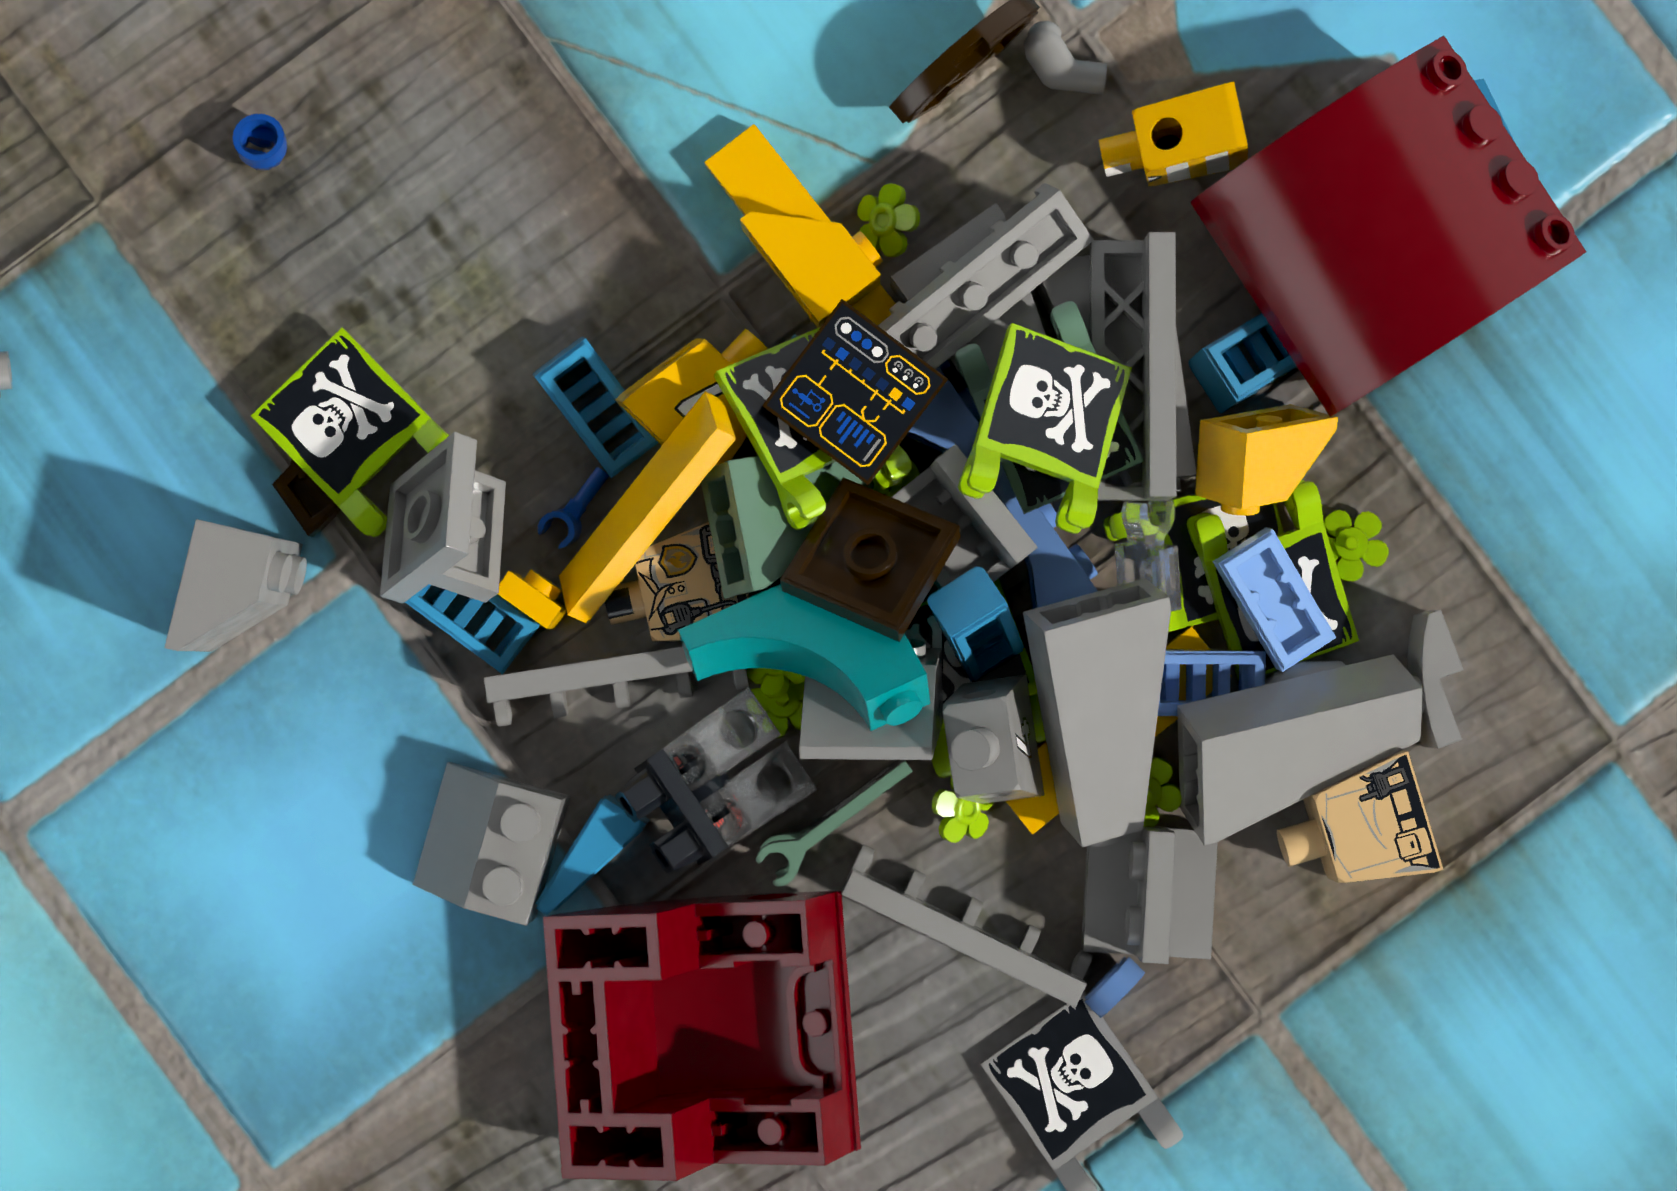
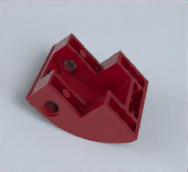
M1445 36L1405 57L1318 111L1243 162L1190 202L1330 417L1443 347L1586 253V250L1575 235L1573 226L1561 214L1540 182L1535 168L1527 162L1505 129L1500 115L1490 106L1467 71L1465 62L1453 50Z
M841 891L764 893L688 898L602 907L543 917L561 1173L563 1179L678 1181L712 1164L826 1166L853 1151L861 1149Z

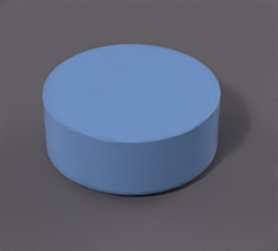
M1124 956L1085 995L1084 998L1086 1000L1084 1002L1102 1018L1137 984L1145 972L1130 957L1126 958Z

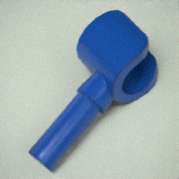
M596 467L564 509L549 512L540 519L538 534H544L551 527L555 518H561L567 523L568 535L560 543L558 549L576 542L582 532L580 517L586 511L585 508L608 479L609 475L599 467Z

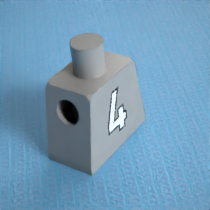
M1027 675L963 683L944 702L942 711L956 797L984 804L1044 796Z

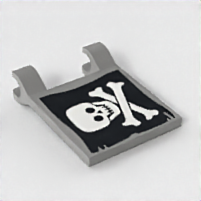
M1083 991L1076 1007L1065 1003L980 1063L1049 1163L1066 1191H1098L1095 1183L1076 1156L1136 1113H1139L1161 1147L1165 1149L1170 1148L1183 1138L1182 1130L1104 1018H1100L1084 1002L1086 1000L1084 998L1086 995L1085 991Z

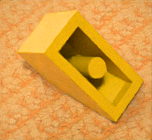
M749 211L740 218L742 231L817 328L823 325L841 299L853 306L880 285L881 274L876 267L883 260L872 243L861 231L851 236L842 223Z
M1289 404L1200 420L1195 495L1221 503V511L1241 516L1258 514L1260 506L1287 501L1337 430L1338 417H1330L1325 413Z

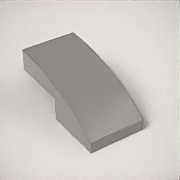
M1441 609L1423 611L1413 615L1407 656L1408 671L1412 676L1419 677L1424 691L1425 711L1422 713L1421 719L1422 746L1439 749L1462 740L1440 679L1464 669Z

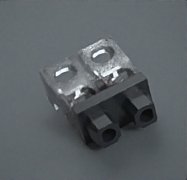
M749 687L634 768L637 774L615 794L616 800L634 823L660 807L674 827L649 844L653 855L666 873L687 866L695 861L700 865L712 859L729 846L818 790L786 741L733 777H728L726 774L728 770L781 735Z

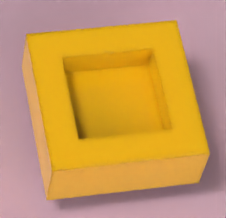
M530 569L525 577L516 572L508 571L499 583V596L546 629L555 630L567 613L566 607L556 600L562 590L533 569Z

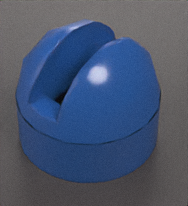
M249 115L243 118L233 131V144L239 158L255 170H270L278 166L286 155L287 139L283 128L275 118L269 115ZM248 142L255 146L269 149L270 151L266 153L246 147Z

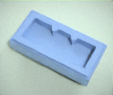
M1264 528L1212 561L1277 670L1284 672L1336 638L1273 529Z

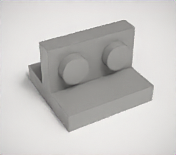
M453 432L390 484L380 597L403 604L428 584L485 603L499 593L506 481L475 470L476 439Z
M956 444L935 459L928 469L892 496L894 499L960 526L961 538L934 582L939 589L974 567H982L994 582L1038 548L993 490L985 493L981 499H974L959 492L958 484L967 457Z
M1143 826V830L1123 835L1122 839L1115 844L1104 847L1087 846L1081 949L1083 952L1132 954L1142 963L1169 964V957L1211 959L1218 842L1204 846L1193 828Z

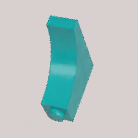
M781 584L678 630L686 659L697 681L723 672L747 668H768L797 673L814 679L841 695L859 713L870 731L886 724L891 726L903 724L914 718L921 711L922 707L930 704L927 673L905 633L900 642L785 593L782 591Z

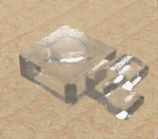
M1173 500L1148 501V505L1142 502H1124L1122 521L1127 533V542L1114 545L1117 586L1146 578L1169 596L1171 612L1182 609L1178 546L1164 544L1165 536L1172 528L1175 519Z

